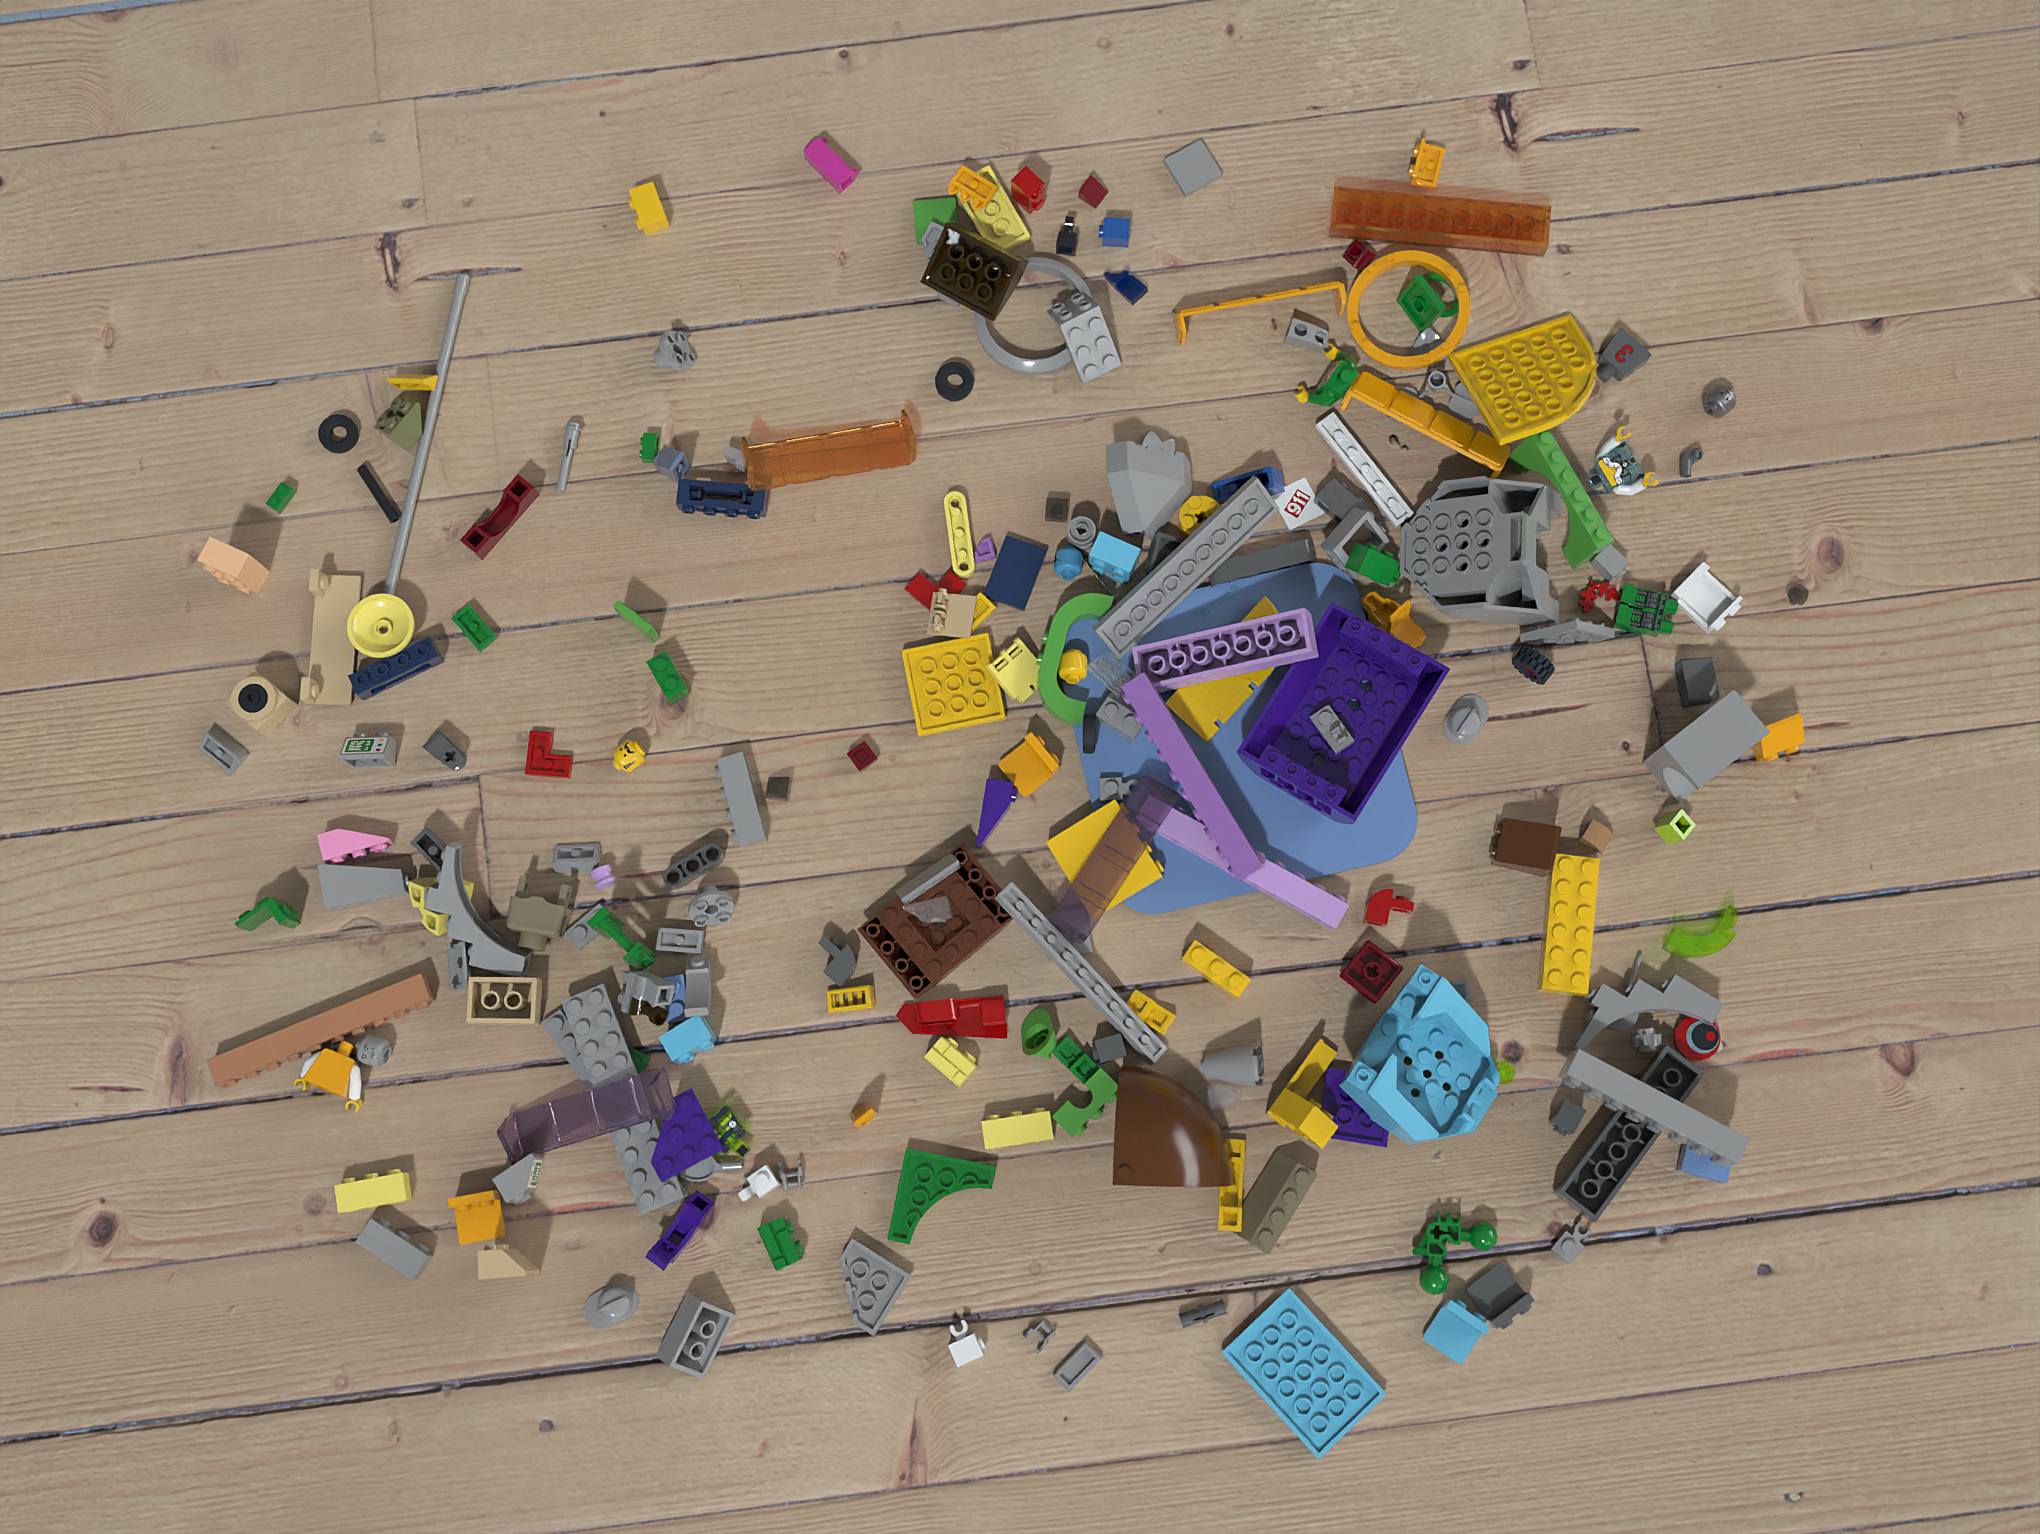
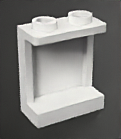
M1703 562L1670 595L1669 599L1679 602L1678 607L1709 634L1713 629L1718 631L1726 623L1724 618L1728 614L1733 616L1741 608L1738 603L1743 598L1741 596L1736 598L1708 572L1710 567Z

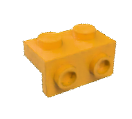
M1422 138L1420 145L1416 144L1412 157H1416L1415 164L1411 163L1408 176L1412 177L1410 185L1435 191L1446 148L1425 144L1426 138Z

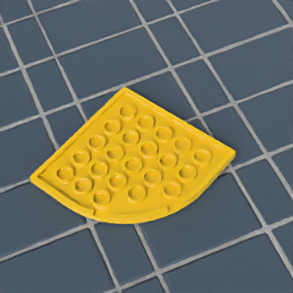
M1571 314L1448 355L1449 363L1500 446L1551 429L1569 419L1585 404L1591 395L1596 380V359L1593 349Z

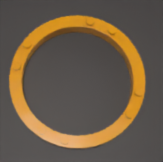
M1417 250L1390 253L1366 267L1354 282L1347 302L1348 325L1357 346L1376 363L1398 370L1425 368L1447 357L1462 340L1470 319L1469 293L1461 275L1444 259L1434 254ZM1415 266L1429 269L1449 283L1458 300V319L1449 337L1437 348L1417 356H1396L1377 348L1366 337L1359 322V306L1365 291L1379 276L1395 268Z

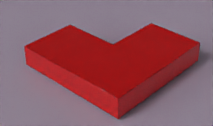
M949 571L936 586L918 573L904 589L930 611L933 592H938L939 588L947 590L948 594H960L967 584L952 571Z
M530 730L525 775L570 779L573 757L551 754L552 732Z

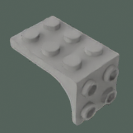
M1085 292L1075 293L1070 299L1058 302L1047 310L1048 316L1054 321L1065 341L1079 379L1083 384L1122 365L1099 305Z

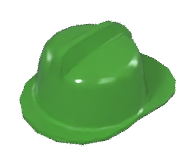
M1045 1009L1033 1010L1023 1021L1021 1038L1022 1051L1025 1055H1034L1046 1059L1051 1058V1052L1057 1044V1037L1052 1029L1050 1014Z

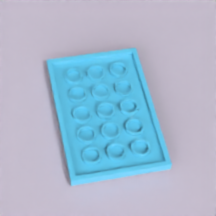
M1290 1288L1285 1290L1221 1352L1318 1459L1386 1395L1384 1390Z

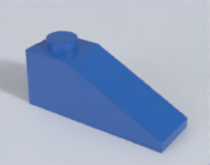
M1268 466L1211 483L1213 498L1217 503L1224 504L1252 476L1259 479L1270 496L1285 492L1282 472L1272 466Z

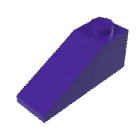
M987 778L976 842L977 848L983 847L1009 811L1011 802H1016L1017 789H1014L1013 782Z

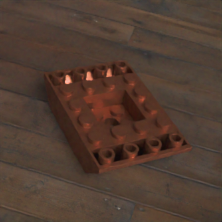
M963 843L949 853L953 854L959 861L960 868L907 905H904L899 896H897L857 929L914 999L935 987L1013 920L1007 911L994 899L1002 889ZM942 917L946 920V926L943 929H936L933 926L936 918Z

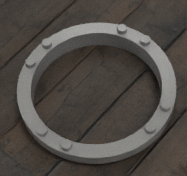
M1023 258L1029 261L1024 272L1043 271L1054 274L1071 285L1076 293L1085 292L1092 298L1089 288L1083 279L1068 266L1048 258ZM974 311V325L978 340L989 357L1000 366L1023 375H1045L1059 371L1073 362L1067 348L1052 357L1034 360L1019 358L1006 352L991 337L986 326L985 317Z

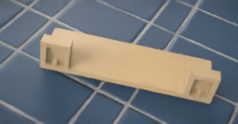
M310 569L309 591L315 596L309 677H301L300 699L310 705H351L353 686L348 675L354 673L356 648L348 637L347 621L353 608L360 602L361 577L325 575L319 569Z

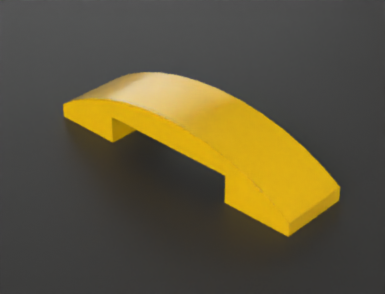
M1226 1138L1233 1163L1234 1185L1219 1187L1218 1230L1241 1232L1246 1140Z

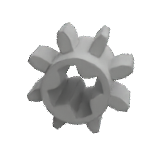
M1655 1028L1638 1029V1035L1632 1036L1633 1047H1639V1053L1657 1052V1046L1662 1045L1661 1034H1655Z

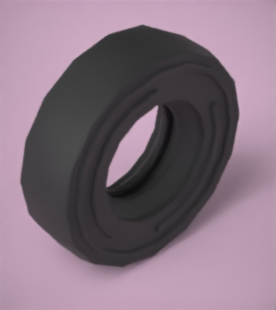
M959 362L944 364L935 376V387L938 393L949 401L965 399L971 393L974 386L973 375L970 369ZM952 374L959 375L963 380L962 385L957 389H951L946 384V379Z
M340 414L331 415L324 419L318 430L319 441L325 449L332 453L341 454L348 452L356 445L359 437L358 428L353 420ZM338 426L344 427L346 429V437L338 442L333 441L330 435L331 431Z
M1084 714L1083 753L1086 754L1095 752V714Z

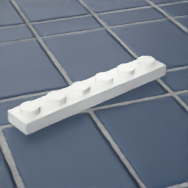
M1334 412L1316 424L1315 428L1395 529L1414 515L1413 511Z

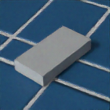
M1085 1341L1053 1376L1070 1392L1102 1357Z

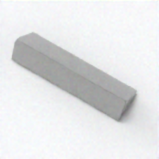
M953 854L947 855L897 889L896 894L903 904L907 905L960 868L959 861Z

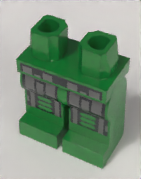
M1625 582L1621 587L1612 628L1657 637L1658 634L1670 635L1673 631L1674 622L1664 620V613L1675 616L1679 602L1668 599L1669 594L1645 590Z

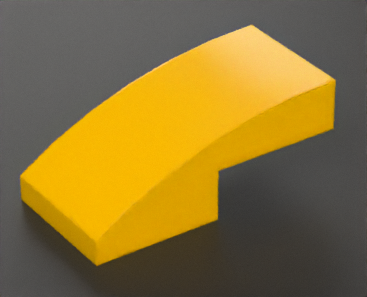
M1136 989L1126 1003L1146 1025L1163 1036L1176 1018L1174 1014L1156 1004L1152 999Z

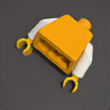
M341 1041L336 1052L325 1048L322 1052H317L305 1060L300 1078L294 1081L295 1086H299L303 1082L304 1088L302 1091L313 1085L347 1100L349 1097L350 1100L345 1105L347 1110L351 1108L352 1103L356 1105V1112L363 1105L360 1099V1069L357 1062L349 1058L354 1048L352 1044Z

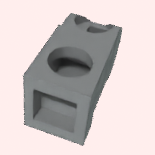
M1293 318L1288 326L1283 343L1290 345L1294 343L1313 351H1323L1329 333L1316 325Z

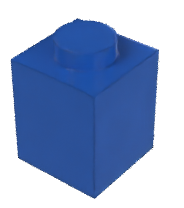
M1104 217V225H1099L1098 238H1103L1102 246L1128 248L1130 219Z

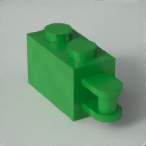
M1367 542L1364 546L1355 543L1345 568L1388 587L1391 583L1399 585L1400 582L1398 580L1402 574L1398 568L1400 562L1392 559L1393 554L1382 549L1379 553L1377 552L1378 547Z

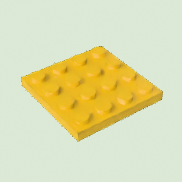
M988 633L901 650L919 737L1006 720L999 684L985 667L987 663L994 661Z

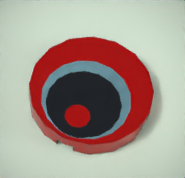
M1689 1016L1683 1018L1677 1024L1673 1033L1677 1051L1689 1060L1701 1061L1710 1058L1717 1052L1720 1046L1721 1035L1714 1022L1707 1025Z

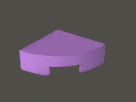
M990 536L984 538L976 547L974 552L975 564L996 559Z

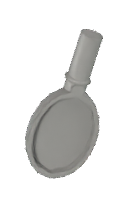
M711 1156L679 1175L688 1181L701 1182L714 1176L716 1171L742 1170L743 1162H717Z

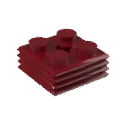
M1367 940L1341 972L1340 977L1375 1004L1401 973L1403 966L1370 940ZM1372 967H1375L1376 970L1374 973L1377 976L1375 977L1372 975L1371 977H1369L1367 975L1368 971L1366 970V968L1370 969Z

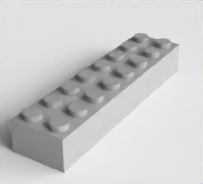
M1580 1049L1569 1053L1558 1075L1559 1078L1563 1079L1562 1083L1572 1089H1575V1087L1580 1088L1584 1091L1583 1095L1593 1100L1598 1098L1605 1102L1604 1106L1613 1111L1619 1109L1625 1112L1626 1118L1637 1123L1639 1120L1646 1123L1647 1129L1658 1134L1663 1132L1669 1135L1667 1139L1678 1145L1681 1143L1689 1146V1151L1699 1156L1704 1154L1710 1157V1162L1719 1167L1738 1165L1750 1141L1748 1137Z

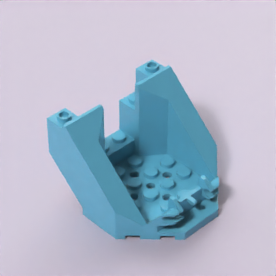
M1420 964L1412 972L1357 1052L1340 1087L1369 1115L1372 1121L1408 1145L1473 1133L1498 1094L1496 1087L1500 1082L1498 1069L1490 1054L1488 1025L1444 977H1440ZM1436 1051L1442 1052V1059H1437L1435 1057ZM1405 1057H1409L1412 1060L1411 1065L1404 1064L1403 1060ZM1424 1070H1429L1431 1072L1430 1078H1425L1423 1076ZM1448 1083L1451 1087L1450 1091H1444L1442 1085ZM1412 1089H1417L1419 1091L1418 1097H1413L1411 1095Z

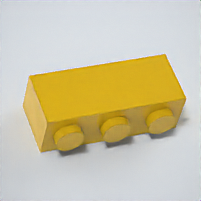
M1194 940L1181 959L1182 963L1236 1001L1251 981L1249 977L1196 940Z

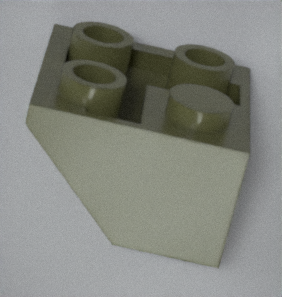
M401 394L400 397L398 396L392 401L390 409L377 419V424L374 428L400 448L409 451L422 436L420 404Z

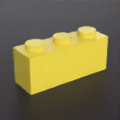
M1044 1107L1031 1109V1114L1022 1115V1111L1008 1113L1009 1117L1007 1118L991 1115L986 1116V1121H981L986 1150L1054 1139L1050 1111H1045Z
M401 1169L386 1171V1176L378 1177V1173L364 1175V1180L356 1181L355 1178L341 1180L342 1184L334 1185L338 1213H348L411 1201L409 1173H401Z

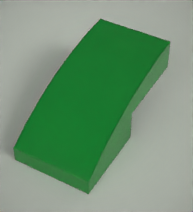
M1067 1035L1051 1052L1083 1084L1100 1069Z

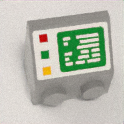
M362 733L353 734V737L345 738L339 754V760L351 768L396 766V740L389 736L388 733H376L375 736L370 737Z
M529 1154L492 1179L506 1203H519L521 1205L532 1198L531 1193L536 1191L543 1157L540 1154Z

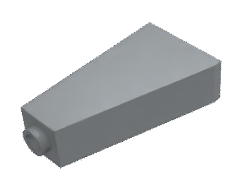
M317 865L324 907L331 912L410 894L409 881L411 877L401 869Z

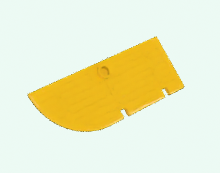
M1264 596L1241 622L1278 614L1272 602ZM1275 667L1179 688L1165 704L1207 743L1219 730V727L1214 722L1218 719L1225 724L1253 694L1254 691L1249 687L1250 683L1253 682L1259 687L1273 672Z

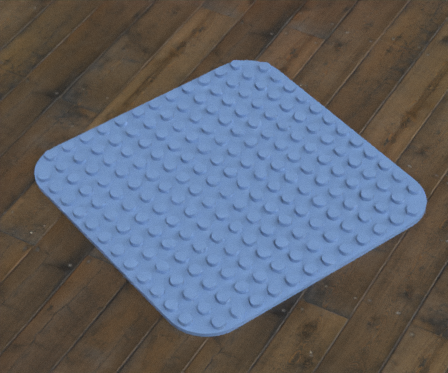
M1309 563L1256 575L1255 577L1252 576V578L1247 577L1235 580L1234 582L1230 581V583L1216 584L1212 588L1207 586L1194 589L1134 647L1240 623L1264 596L1272 602L1278 614L1306 608L1312 615L1314 629L1331 602L1336 603L1366 620L1361 606L1358 589L1348 575L1328 564ZM1081 619L1069 628L1062 654L1069 649L1080 650L1087 656L1088 673L1086 678L1076 684L1067 683L1062 678L1061 680L1065 695L1069 698L1086 702L1084 714H1095L1096 716L1108 695L1119 683L1124 685L1136 677L1133 651L1131 649L1120 660L1117 659L1092 629L1099 621ZM1293 663L1276 666L1259 687L1251 682L1249 687L1254 691L1253 694L1225 724L1218 719L1214 722L1219 727V730L1207 743L1169 709L1253 848L1265 854V859L1270 862L1278 861L1286 866L1285 870L1292 874L1294 871L1306 877L1305 880L1389 861L1400 855L1411 843L1417 828V811L1401 750L1354 824H1342L1331 820L1257 776L1238 756L1237 750ZM1362 681L1359 687L1363 691H1368L1372 688V684L1369 681ZM1178 689L1159 694L1166 703ZM1351 699L1348 702L1349 708L1353 710L1358 709L1361 705L1357 699ZM1083 718L1079 728L1073 726L1093 813L1111 802H1100L1099 778L1122 777V783L1138 779V785H1131L1129 787L1131 792H1138V798L1123 795V801H1117L1118 804L1123 802L1129 814L1126 817L1130 823L1136 821V817L1149 795L1152 797L1155 795L1162 797L1167 801V805L1172 808L1174 806L1182 808L1187 812L1185 815L1194 819L1195 815L1192 812L1194 805L1191 800L1186 801L1181 794L1180 789L1183 787L1179 781L1174 782L1168 770L1171 768L1167 761L1163 763L1156 752L1159 748L1155 742L1151 744L1144 733L1147 731L1145 726L1132 744L1095 721V752L1092 754L1083 753ZM1323 755L1313 757V762L1316 765H1323L1326 761ZM1135 822L1141 832L1138 834L1141 842L1147 841L1153 851L1149 855L1153 861L1158 859L1164 872L1161 873L1163 879L1155 881L1123 901L1131 909L1145 914H1162L1260 891L1244 881H1239L1238 878L1234 879L1231 874Z

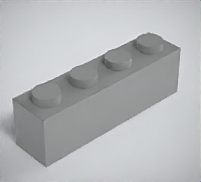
M740 752L718 758V765L715 766L717 778H722L724 787H720L723 800L728 801L729 808H726V814L729 822L733 821L735 829L731 830L734 843L738 842L742 848L767 841L744 753Z

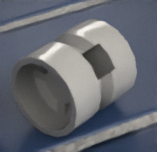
M1075 517L1070 521L1067 528L1069 546L1076 547L1080 552L1091 549L1096 537L1095 524L1087 517Z

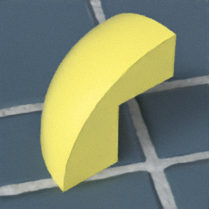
M437 877L410 880L409 893L414 908L418 907L423 915L421 922L429 931L437 936L448 932L446 922L451 915L425 909V891L431 885L438 882ZM463 880L471 901L474 883Z

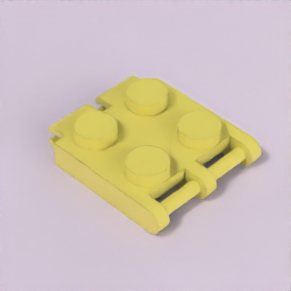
M1016 638L1007 650H1002L999 653L1000 656L992 663H987L985 667L1012 700L1017 699L1020 703H1023L1034 693L1029 686L1037 690V676L1040 665H1036L1037 659L1019 638ZM1018 647L1014 652L1008 655L1014 648ZM1002 659L1004 660V661H1002L998 666L994 667V666H995L997 663H999Z

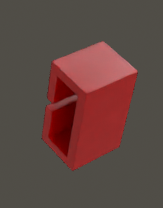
M1025 166L1011 179L1012 199L1028 214H1031L1034 210L1038 211L1044 205L1045 183Z

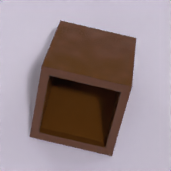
M1503 818L1495 826L1494 836H1497L1496 844H1492L1489 858H1492L1491 865L1540 877L1547 876L1553 871L1562 827Z

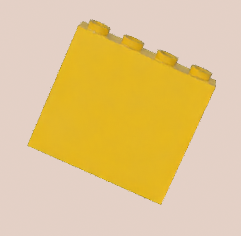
M1116 800L1111 801L1046 841L1093 920L1098 919L1103 913L1155 881L1163 879L1161 874L1164 872L1163 867L1158 859L1152 860L1149 855L1153 852L1146 840L1141 842L1138 834L1141 833L1134 821L1131 823L1128 821L1126 815L1129 812L1123 802L1118 804Z

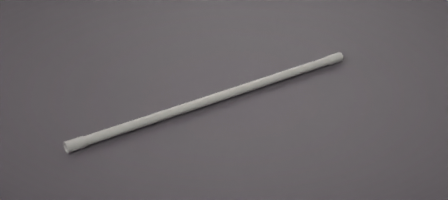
M457 274L451 308L435 375L438 376L436 389L430 392L422 426V436L419 438L383 594L394 595L461 309L469 285L470 277L465 274Z

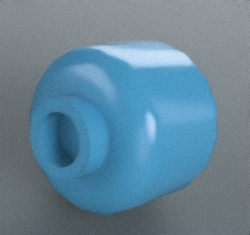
M1062 546L1055 552L1054 572L1064 580L1074 579V577L1082 572V553L1074 546Z

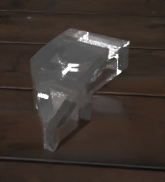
M947 896L903 906V910L915 915L922 922L933 923L952 918Z

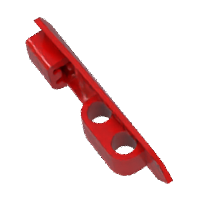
M1003 995L908 1003L902 1006L896 1016L912 1034L1000 1039L1008 1037Z

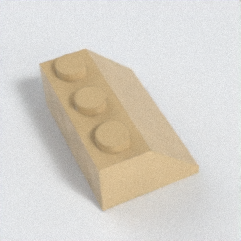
M509 1244L486 1245L483 1251H477L479 1280L540 1275V1270L517 1249H509Z

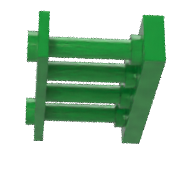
M602 906L587 922L593 930L608 940L613 938L627 952L622 959L641 971L643 968L646 970L655 962L653 958L656 954L640 942L635 944L623 932L622 927L625 923Z

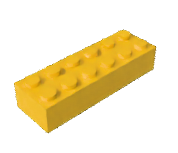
M1556 853L1553 871L1547 876L1537 991L1579 997L1588 995L1600 859Z

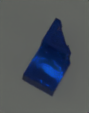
M1128 270L1123 271V273L1110 274V271L1104 273L1105 279L1132 306L1148 292L1147 287L1135 276L1129 275Z

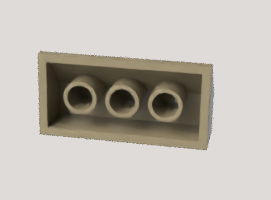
M1276 1150L1242 1205L1241 1232H1231L1262 1252L1270 1254L1318 1174Z

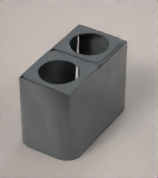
M1712 657L1680 659L1675 663V674L1683 708L1714 703L1720 698Z

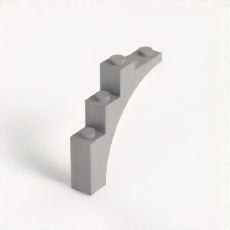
M453 841L443 848L441 854L443 865L437 875L438 882L431 885L425 891V909L451 915L446 922V929H448L447 937L473 943L468 949L469 965L513 977H523L528 973L532 951L520 948L500 937L476 912L468 897L462 878V843Z
M1676 974L1671 979L1666 977L1660 987L1663 992H1660L1641 979H1638L1635 983L1631 981L1624 992L1627 994V997L1603 983L1599 988L1595 986L1588 996L1592 999L1589 1005L1595 1008L1596 1011L1591 1010L1584 1021L1588 1023L1583 1031L1579 1029L1572 1040L1575 1042L1573 1049L1584 1051L1590 1041L1606 1026L1623 1017L1641 1012H1675L1710 1025L1715 1020L1724 1003Z

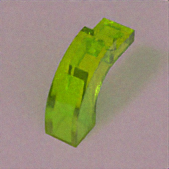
M1732 905L1725 907L1714 929L1705 936L1693 935L1676 926L1671 929L1661 949L1686 959L1704 958L1722 950L1737 934L1729 930V928L1732 929L1738 920L1736 914L1739 909Z

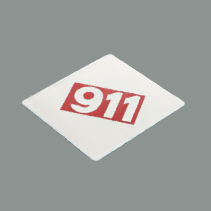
M1302 478L1284 487L1285 492L1271 496L1280 508L1279 512L1289 530L1324 514V511L1314 503L1316 496L1306 478Z

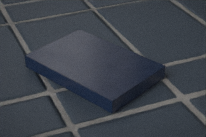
M1006 535L983 595L987 599L1025 612L1045 560L1047 549Z

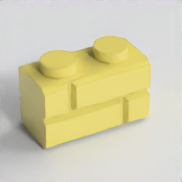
M941 1036L924 1058L960 1088L977 1068V1065L974 1064L976 1059L967 1051L962 1054L956 1049L959 1044L949 1036L947 1039Z

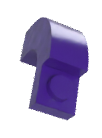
M696 1190L684 1203L674 1222L648 1251L645 1258L664 1271L687 1247L708 1217L715 1203Z

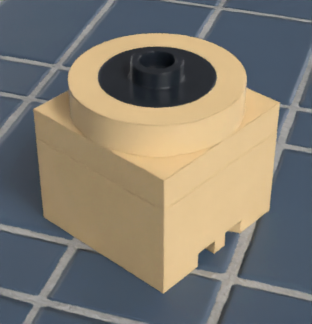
M256 670L234 687L231 696L225 702L238 716L267 738L277 729V725L285 720L284 717L287 714L289 715L298 705Z

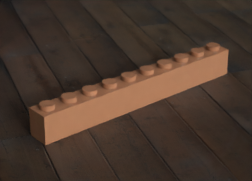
M420 973L209 1058L207 1063L215 1085L230 1088L237 1085V1081L245 1078L249 1080L259 1076L260 1071L265 1069L267 1071L275 1070L281 1067L280 1063L287 1060L289 1062L297 1061L302 1058V1054L310 1052V1054L317 1053L324 1049V1045L329 1043L331 1045L339 1044L341 1041H345L344 1037L351 1034L358 1036L365 1033L366 1028L371 1026L377 1028L386 1025L388 1019L393 1017L400 1019L409 1015L408 1011L413 1009L418 1011L428 1008L430 1002L435 1001L427 976Z

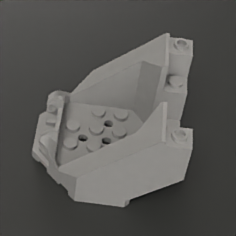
M1486 476L1443 481L1437 487V492L1430 499L1427 498L1416 511L1417 514L1409 523L1406 522L1401 528L1400 572L1439 611L1453 619L1533 627L1549 623H1559V602L1549 596V573L1536 565V541H1541V532L1550 531V518L1561 516V495L1548 485L1491 479ZM1464 520L1469 521L1466 527L1462 526ZM1485 539H1489V544L1487 546H1483V541ZM1467 541L1468 546L1462 549V543ZM1446 543V550L1441 551V546ZM1463 563L1468 565L1466 570H1461Z

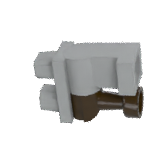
M625 971L622 980L627 984L626 989L619 993L617 999L622 1005L621 1011L624 1013L629 1012L633 1016L646 1015L649 1017V1021L656 1026L664 1024L668 1016L667 1010L656 1005H671L675 985L652 975L648 971ZM661 989H667L665 998L661 994Z

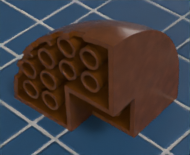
M1122 1065L1119 1073L1115 1112L1113 1185L1153 1187H1223L1234 1185V1169L1227 1140L1217 1120L1203 1102L1191 1090L1167 1075L1138 1066Z

